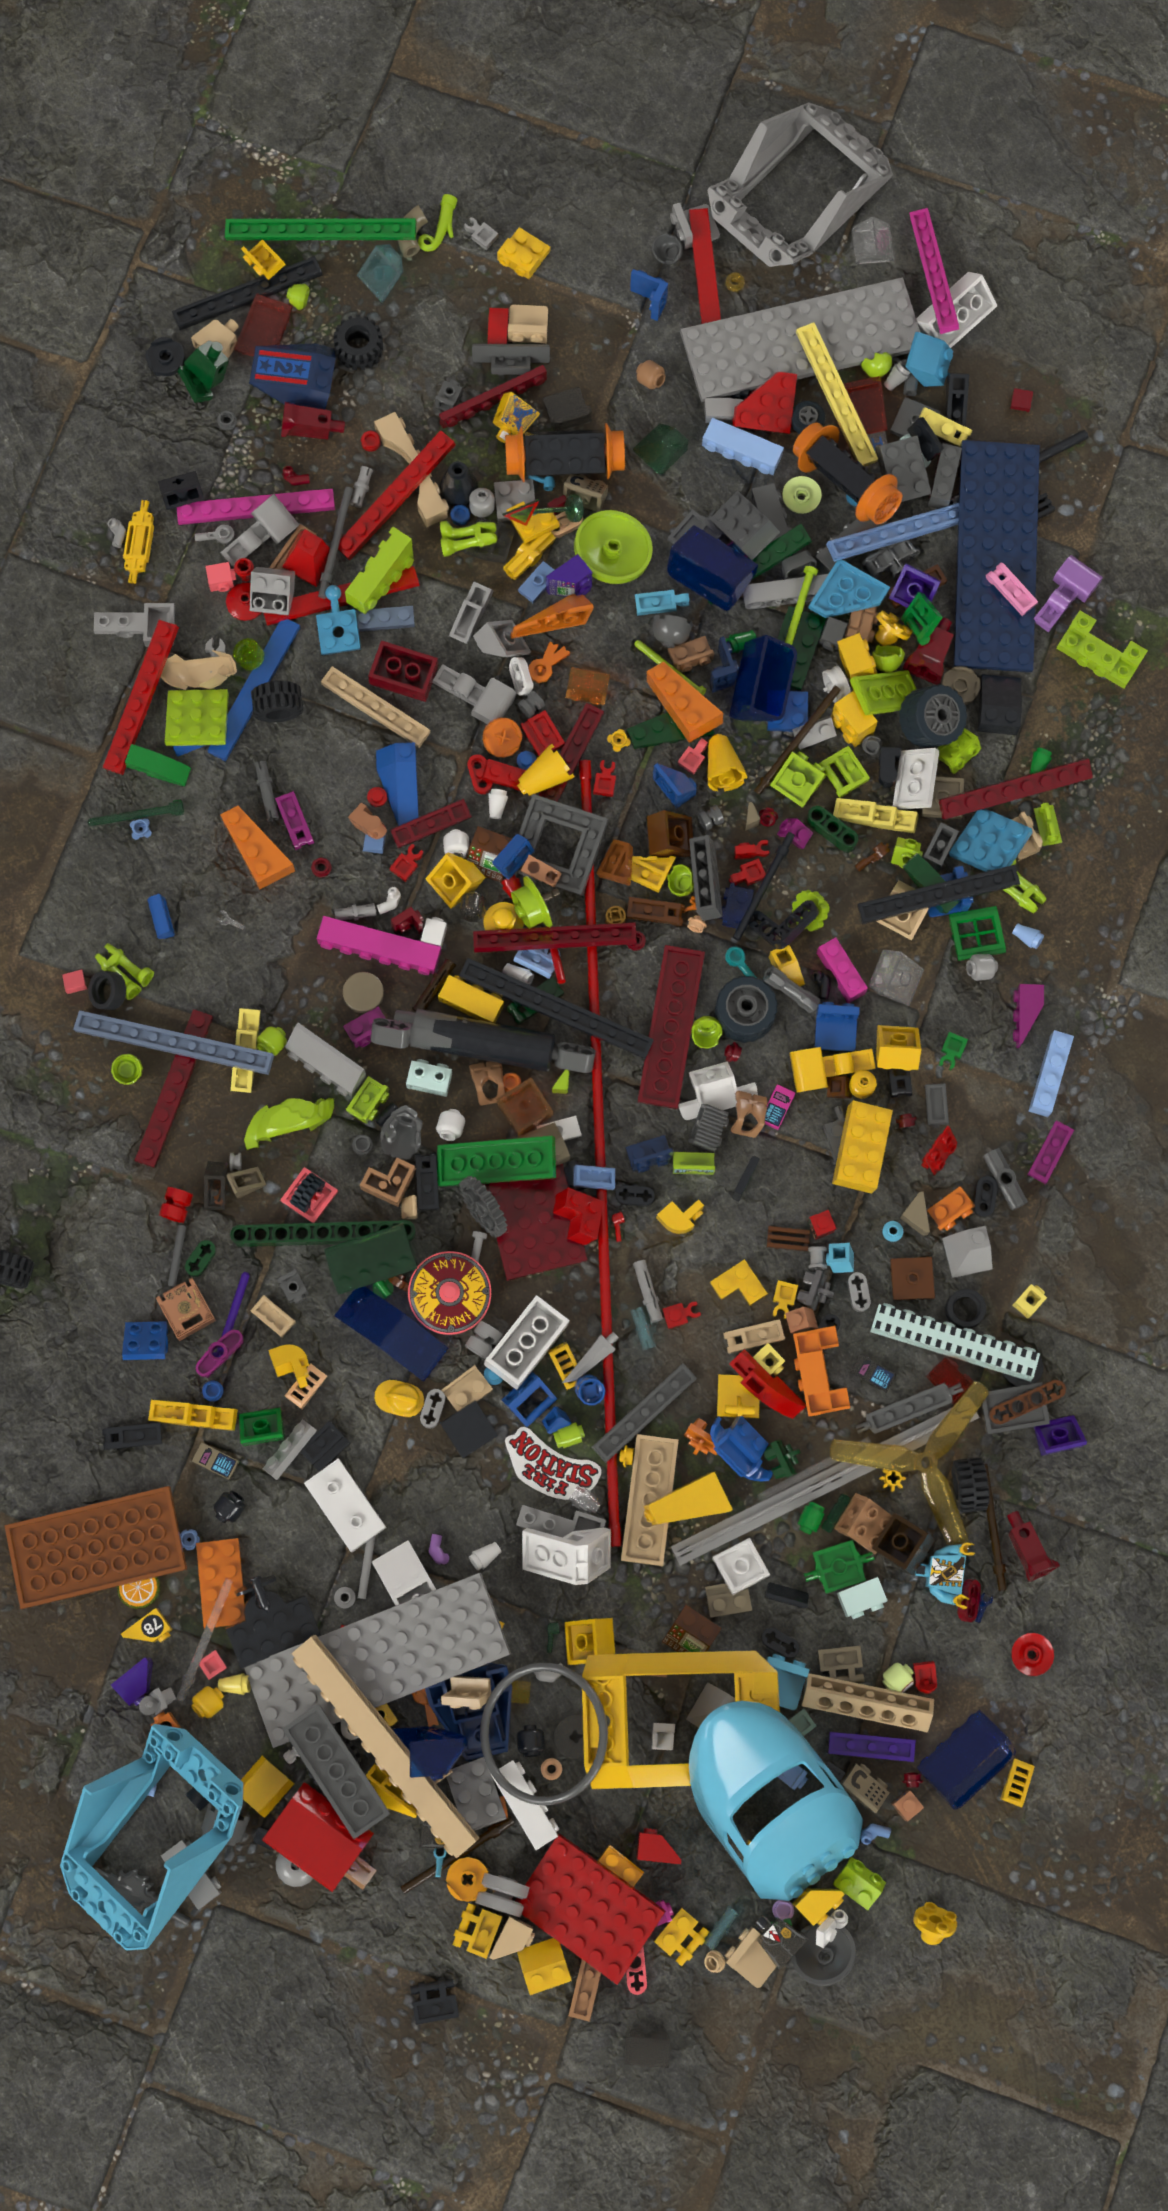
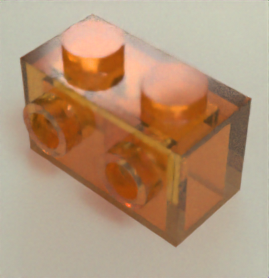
M571 667L565 698L605 705L610 674Z

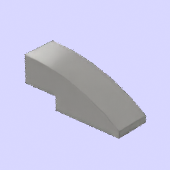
M705 398V423H710L711 419L715 418L733 425L735 406L743 400Z
M473 582L451 629L450 637L468 644L494 590Z

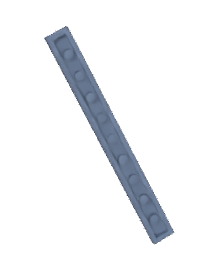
M80 1010L73 1029L79 1033L269 1075L274 1058L273 1053Z

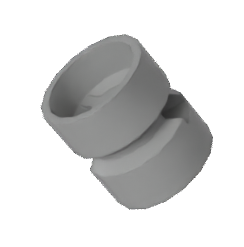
M480 1321L474 1330L475 1336H470L465 1347L486 1359L493 1351L492 1346L498 1344L503 1334L489 1324Z

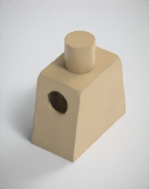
M230 319L225 325L218 320H213L191 337L193 346L197 349L207 341H217L222 344V352L229 358L238 344L234 332L239 326L233 319Z

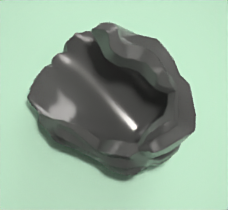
M407 1105L401 1106L394 1110L386 1120L380 1134L381 1147L385 1155L407 1161L412 1158L413 1154L417 1153L421 1146L422 1121L417 1117L415 1110Z

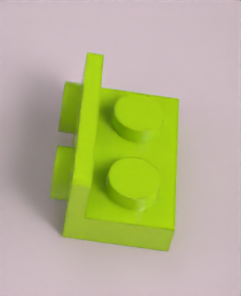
M964 728L962 735L956 741L937 748L939 750L938 759L947 764L951 773L955 774L981 750L978 736Z

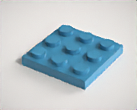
M977 810L949 851V855L985 872L1011 866L1033 831L1028 826L990 810Z

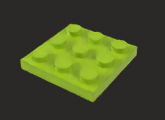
M228 689L168 690L165 730L166 746L226 745Z

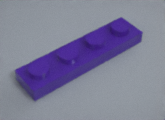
M829 1732L828 1754L914 1762L915 1740Z

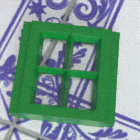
M996 906L949 914L958 961L968 960L977 954L997 955L1006 953ZM991 918L994 929L979 931L977 921ZM973 921L975 932L960 934L958 924ZM995 933L997 943L982 946L980 935ZM976 936L978 946L963 949L961 938Z

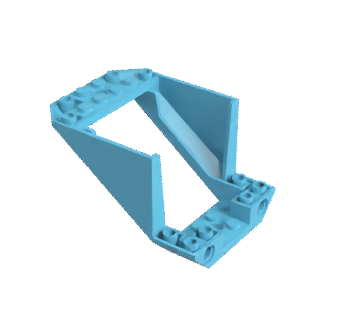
M153 1724L141 1758L83 1787L60 1864L69 1895L125 1950L147 1949L231 1839L243 1805V1782L187 1730ZM171 1766L218 1810V1814L212 1830L165 1862L164 1867L167 1869V1873L158 1901L147 1907L142 1916L92 1866L144 1801L150 1790Z

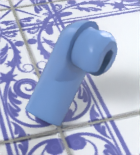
M870 1824L861 1831V1842L868 1845L877 1836L889 1838L891 1828Z

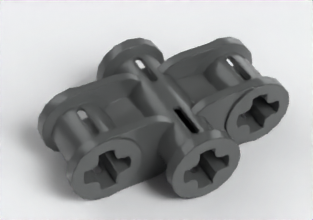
M909 539L875 549L878 552L867 557L861 564L867 568L875 579L880 578L889 571L893 573L892 577L897 579L904 567L903 563L915 558L920 551L914 547Z

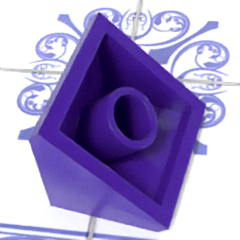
M905 563L889 599L908 608L917 593L920 592L925 594L929 601L932 602L941 581Z
M1074 1415L1050 1420V1424L1034 1426L1041 1456L1080 1448L1087 1444Z

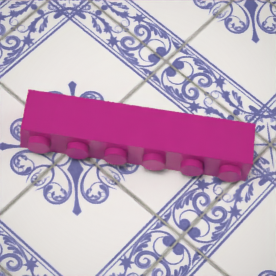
M323 916L317 935V942L321 944L322 948L332 950V948L340 949L341 953L347 955L352 953L359 954V957L366 960L374 958L385 965L393 963L401 969L418 970V973L427 976L434 972L436 973L441 955L440 946Z

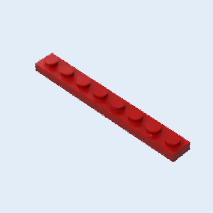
M440 430L340 539L338 551L351 560L456 446L455 442Z
M159 620L102 767L105 770L120 775L124 774L126 769L125 760L131 744L135 745L179 627L175 624Z

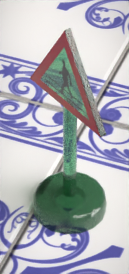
M573 494L569 495L566 499L565 507L536 509L539 503V499L502 514L506 518L527 526L532 514L565 512L569 521L580 522L583 517L584 508L580 496Z

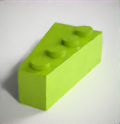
M392 527L389 531V534H391L386 542L383 540L378 546L380 549L375 558L372 556L369 558L364 573L360 571L345 591L346 602L363 614H366L376 606L380 597L388 593L390 585L401 578L402 571L405 568L409 569L414 562L412 538L395 527Z

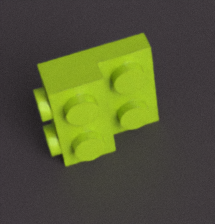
M799 751L798 753L792 752L770 786L804 808L827 774L824 773L825 768L817 762L814 765L807 761L809 757Z

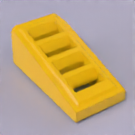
M566 1342L547 1351L562 1382L571 1372L569 1371L564 1374L563 1370L577 1365ZM564 1350L566 1351V1354L558 1358L555 1357L556 1354ZM568 1358L570 1359L569 1362H567V1363H565V1364H563V1365H561V1366L559 1365L560 1362H562V1361H564V1360H566V1359H568ZM576 1381L563 1383L566 1390L574 1387Z
M1014 1758L1000 1800L1022 1808L1035 1766ZM1017 1766L1028 1770L1027 1774L1016 1771ZM1014 1775L1025 1778L1024 1783L1013 1779ZM1012 1783L1022 1786L1021 1791L1011 1787ZM1009 1791L1018 1794L1019 1798L1009 1796Z

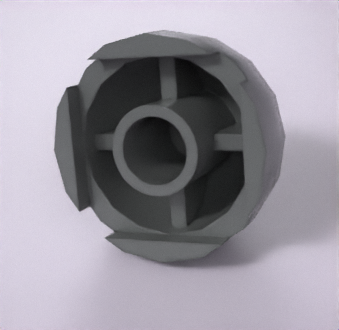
M660 615L654 616L652 632L657 641L663 643V647L675 648V645H680L689 638L692 621L687 623L686 618L665 615V619H659Z

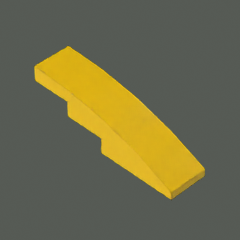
M151 1400L148 1421L235 1431L238 1410Z

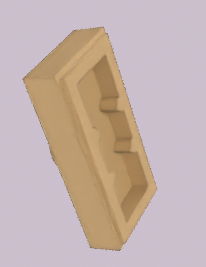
M265 1295L250 1310L281 1338L296 1323Z

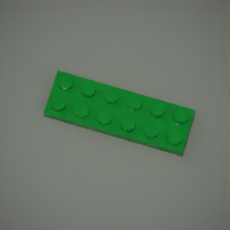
M554 1136L437 1145L438 1186L440 1187L459 1186L460 1181L468 1176L475 1177L477 1181L480 1180L481 1184L556 1178Z

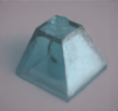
M390 244L377 245L357 274L359 279L381 302L385 301L403 273L402 257Z

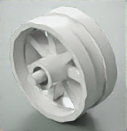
M839 666L823 671L824 692L827 691L829 693L835 685L841 689L833 700L834 703L851 692L848 684L850 679H846Z

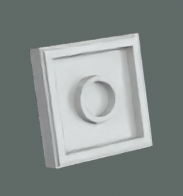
M750 1538L712 1558L732 1595L770 1576Z

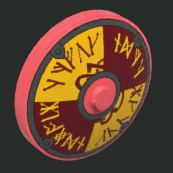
M454 1251L440 1252L426 1258L413 1272L408 1287L409 1304L416 1319L427 1329L443 1335L461 1334L475 1327L487 1313L491 1301L490 1280L483 1267L472 1257Z

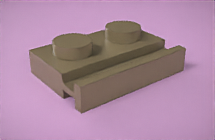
M726 1583L705 1587L710 1618L752 1611L748 1588L732 1595Z

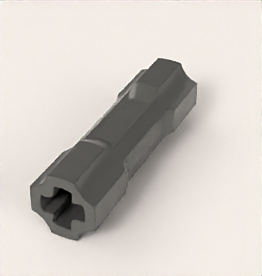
M772 965L764 973L763 981L788 995L804 1010L811 1013L817 1009L820 998L809 990L801 988L778 968Z

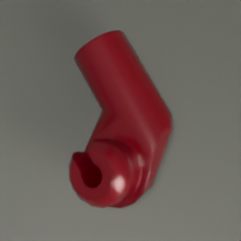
M291 466L283 468L282 476L291 485L310 484L309 474L297 475Z

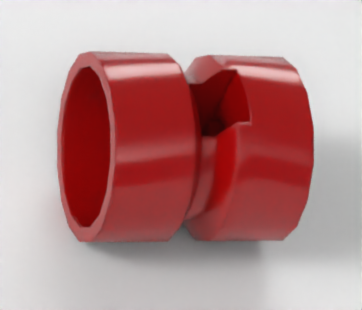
M167 1187L164 1196L166 1203L161 1205L158 1215L171 1221L184 1223L188 1213L186 1207L190 1206L193 1195L177 1188Z

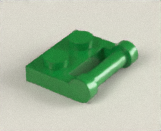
M918 592L902 615L901 620L917 636V641L920 645H926L930 641L929 636L943 617L925 594ZM914 617L918 620V622H919V623L921 624V626L923 627L922 630H921V628L917 625V623L914 621Z

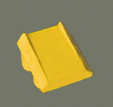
M261 1756L241 1779L243 1782V1800L264 1818L294 1785V1782L264 1756Z

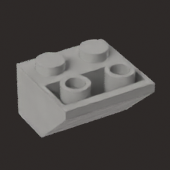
M263 567L253 569L251 571L250 611L289 615L294 594L295 571Z

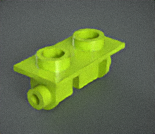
M1043 803L1041 807L1034 808L1039 834L1043 841L1042 847L1062 843L1054 806L1049 805V803Z

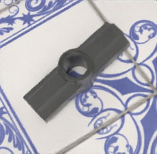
M1000 1148L983 1155L1011 1211L1027 1204L1028 1201L1016 1180V1175L1010 1169ZM1001 1175H1007L1010 1178V1183H1003L1000 1178Z

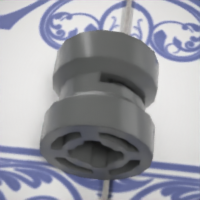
M535 691L530 692L527 699L517 703L521 712L529 719L535 715L536 710H541L545 707L544 701Z
M717 805L710 807L708 811L698 813L699 821L705 831L712 829L714 825L724 823L723 815Z

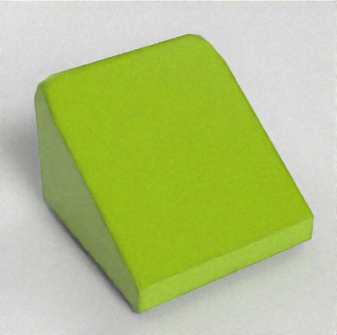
M565 1070L552 1088V1093H568V1070Z

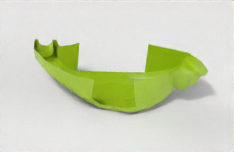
M289 1098L271 1108H268L267 1105L254 1115L246 1130L244 1139L246 1150L259 1148V1141L271 1142V1137L309 1128L310 1131L314 1130L331 1118L334 1110V1099L328 1098L324 1100L320 1098L315 1103L303 1099Z

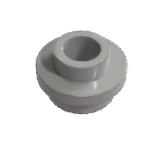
M349 1587L339 1588L334 1595L335 1603L340 1608L351 1607L356 1599L354 1591ZM344 1593L349 1596L346 1602L341 1600V1595Z

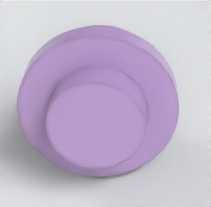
M777 1900L772 1908L773 1915L777 1920L792 1918L794 1906L790 1901Z

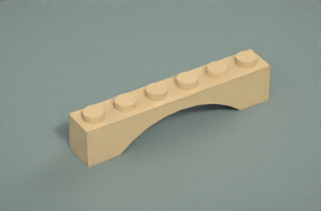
M393 412L374 421L375 431L379 434L383 446L392 449L410 464L420 451L415 450L413 446L415 444L410 433H406V425L402 417L398 418L396 412ZM431 473L419 485L417 502L418 512L426 527L448 518L447 510H449L446 500L441 499L439 495L440 489L437 483H433L430 478L432 477Z

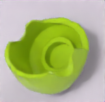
M877 645L875 652H872L876 668L885 673L893 672L899 668L905 657L903 649L894 645Z

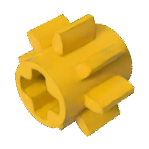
M894 1465L891 1466L890 1471L884 1468L882 1471L885 1475L879 1478V1480H884L885 1483L882 1488L891 1487V1492H894L895 1486L900 1489L903 1488L902 1484H900L901 1481L906 1480V1477H902L900 1474L903 1469L897 1471ZM892 1473L893 1476L897 1477L898 1479L894 1482V1484H892V1481L888 1480L887 1478L891 1476Z

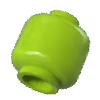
M267 1027L257 1037V1049L273 1053L276 1056L287 1044L286 1033L280 1027Z

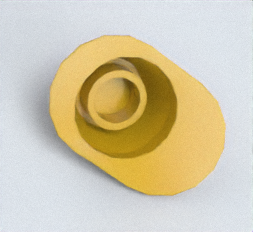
M387 1380L382 1382L375 1391L374 1399L376 1405L387 1413L402 1417H412L417 1415L424 1406L422 1391L409 1383Z

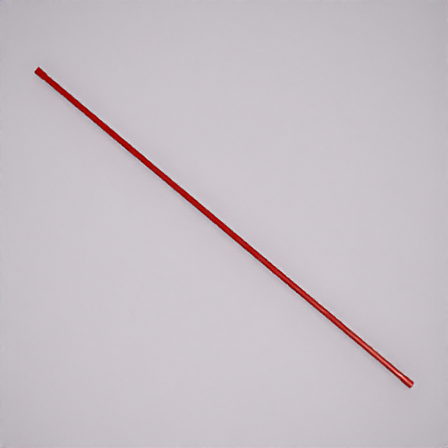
M581 760L579 761V777L581 780L582 810L592 813L591 761ZM594 865L585 887L586 925H596ZM597 946L587 947L589 1011L600 1016ZM590 1035L591 1048L596 1051L592 1070L595 1167H606L601 1040ZM596 1189L597 1199L604 1201L598 1232L601 1327L602 1336L606 1339L612 1333L607 1189ZM613 1353L603 1359L606 1433L616 1425ZM616 1453L607 1461L608 1529H611V1547L621 1546Z

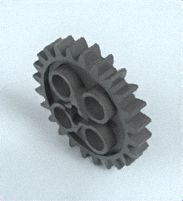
M468 1176L460 1181V1194L464 1197L463 1201L468 1205L467 1209H469L476 1222L480 1223L481 1228H485L486 1233H490L495 1238L504 1234L508 1230L506 1228L508 1225L505 1222L507 1220L491 1192L487 1191L486 1186H482L480 1180L477 1181L475 1177Z

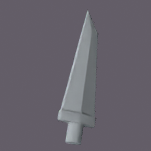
M614 1332L606 1339L600 1335L562 1383L576 1381L605 1357L613 1353L616 1349L612 1344L619 1337Z

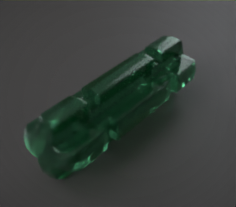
M845 1494L840 1495L837 1500L838 1503H835L827 1516L828 1519L822 1524L821 1528L824 1531L832 1532L835 1527L834 1524L839 1521L845 1511V1506L847 1507L850 1503V1497Z

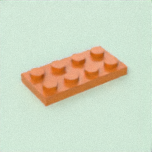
M239 1538L196 1543L204 1629L232 1626L244 1621L245 1596L244 1594L236 1596L234 1592L244 1586Z

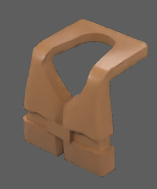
M489 1061L486 1064L483 1062L469 1066L476 1087L479 1105L493 1104L506 1100L501 1063ZM487 1080H491L498 1085L495 1098L488 1099L483 1092L482 1087Z
M737 1091L735 1099L737 1101L738 1119L732 1126L731 1132L756 1138L765 1124L767 1097ZM751 1113L756 1118L758 1124L752 1130L744 1131L741 1129L744 1117Z

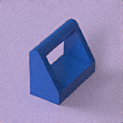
M531 1372L518 1390L515 1388L502 1399V1402L527 1428L557 1398L543 1381ZM540 1387L548 1397L524 1418L516 1408Z

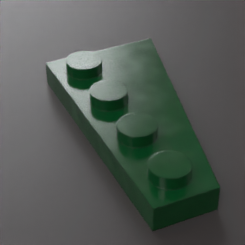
M668 712L626 729L634 749L687 740ZM711 730L700 737L708 736L709 738L714 736L715 732Z

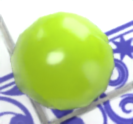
M888 352L882 354L874 353L875 356L872 360L865 358L861 364L863 371L871 378H880L886 375L892 367V356Z
M683 864L673 866L672 872L667 875L668 887L671 893L679 897L691 894L694 891L692 869Z
M702 1016L695 1020L691 1031L694 1044L706 1049L718 1045L722 1035V1027L718 1019L712 1016Z
M132 1054L120 1055L112 1063V1075L121 1084H133L142 1076L143 1067L141 1061Z

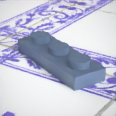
M413 606L372 609L366 614L356 610L359 632L415 627Z

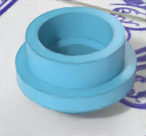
M896 1221L887 1222L882 1230L884 1238L890 1242L898 1241L903 1235L901 1224ZM895 1228L897 1233L893 1235L889 1229Z

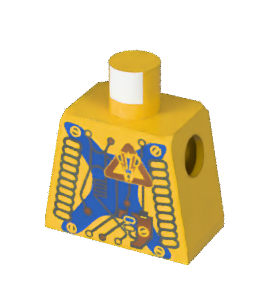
M508 392L503 394L493 423L500 428L496 438L505 443V435H517L520 426H523L524 434L540 413L514 393Z

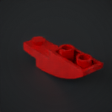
M745 1349L729 1363L743 1378L740 1383L756 1398L775 1411L793 1419L806 1407V1404L778 1376L773 1378Z

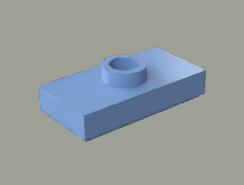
M543 561L519 587L518 592L534 603L546 590V576L553 572L554 569Z
M575 1165L574 1187L614 1190L615 1168Z

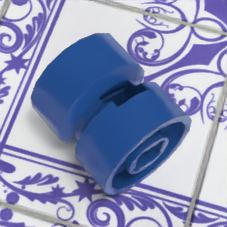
M591 1374L583 1375L575 1383V1393L584 1404L596 1405L603 1400L605 1388L595 1376Z

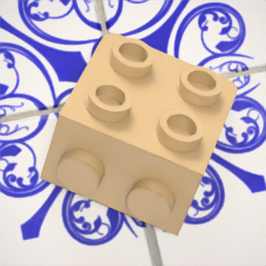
M511 305L509 310L508 342L547 344L548 308L546 306Z
M751 1926L749 1929L745 1928L738 1937L740 1939L739 1943L735 1947L732 1945L726 1952L725 1956L727 1958L725 1962L756 1988H760L777 1967V1964L768 1952L773 1957L777 1956L775 1960L778 1964L783 1959L784 1953L780 1949H775L774 1945L765 1943L764 1940L772 1944Z

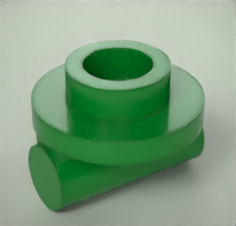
M378 1277L374 1280L373 1292L376 1297L386 1299L392 1295L394 1287L387 1278Z

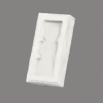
M576 1116L554 1121L564 1141L581 1137ZM554 1122L536 1126V1128L539 1129Z

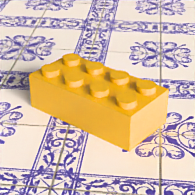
M854 1100L848 1105L832 1184L871 1194L877 1189L893 1110Z

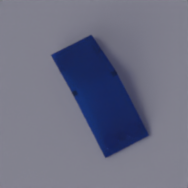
M358 1283L334 1315L338 1320L379 1347L423 1382L449 1349L405 1313L361 1283Z

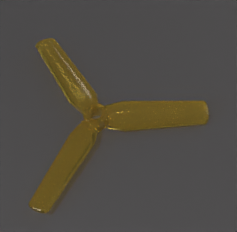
M973 1382L930 1435L923 1452L917 1453L898 1445L833 1440L830 1446L831 1459L896 1472L917 1469L921 1474L922 1491L947 1545L970 1543L949 1483L937 1468V1460L950 1451L989 1392L980 1382ZM927 1456L930 1464L928 1467L923 1468L921 1460Z

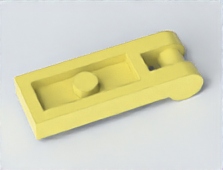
M926 407L922 409L919 418H925L937 437L957 447H961V441L967 440L968 436H971V429ZM956 431L961 433L959 439L954 437Z

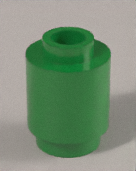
M809 1502L808 1506L805 1505L797 1523L800 1526L799 1530L809 1535L812 1532L816 1533L825 1515L823 1513L825 1508L813 1502Z

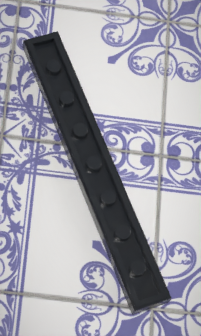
M313 256L280 269L269 280L265 276L256 278L172 311L179 330H183L289 289V287L292 288L295 284H302L323 276L316 257Z
M1011 865L859 903L857 907L863 925L1019 886L1020 881L1016 866Z

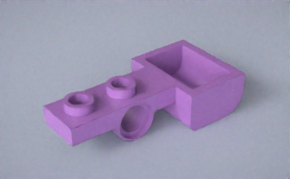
M1070 555L1053 578V581L1060 586L1055 589L1045 605L1034 617L1035 623L1049 632L1076 597L1085 603L1100 584L1103 577Z

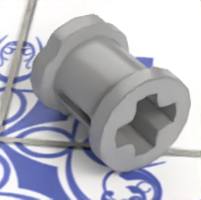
M809 1247L811 1264L808 1268L812 1270L827 1269L825 1264L827 1248Z

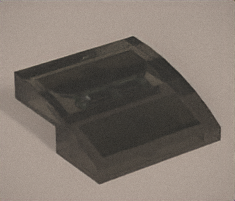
M477 517L475 524H476L477 522H492V521L487 520V519H484V518H482V517ZM497 521L495 523L496 532H494L497 535V542L483 547L467 548L466 554L482 560L505 564L516 528Z

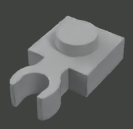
M470 217V223L473 226L464 224L465 230L473 233L471 235L472 240L485 250L499 237V233L485 222L480 226L472 217Z

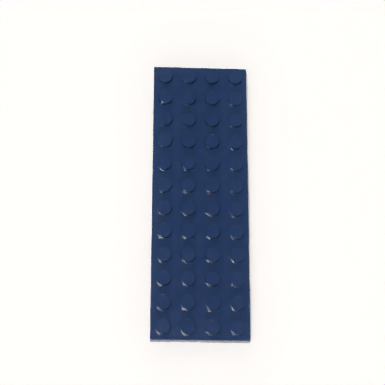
M962 440L953 667L965 666L972 669L1032 672L1034 663L1035 606L1025 615L1021 616L1001 592L987 580L986 574L990 571L993 572L996 570L997 565L1003 563L1035 597L1040 445ZM1001 575L999 579L1002 581L1005 577Z

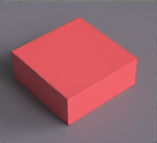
M214 1650L198 1661L208 1680H211L227 1669L217 1650Z

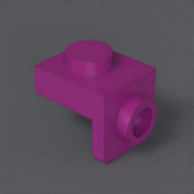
M787 818L784 820L777 833L779 837H786L788 832L793 833L795 837L792 843L799 849H804L813 834L797 818Z

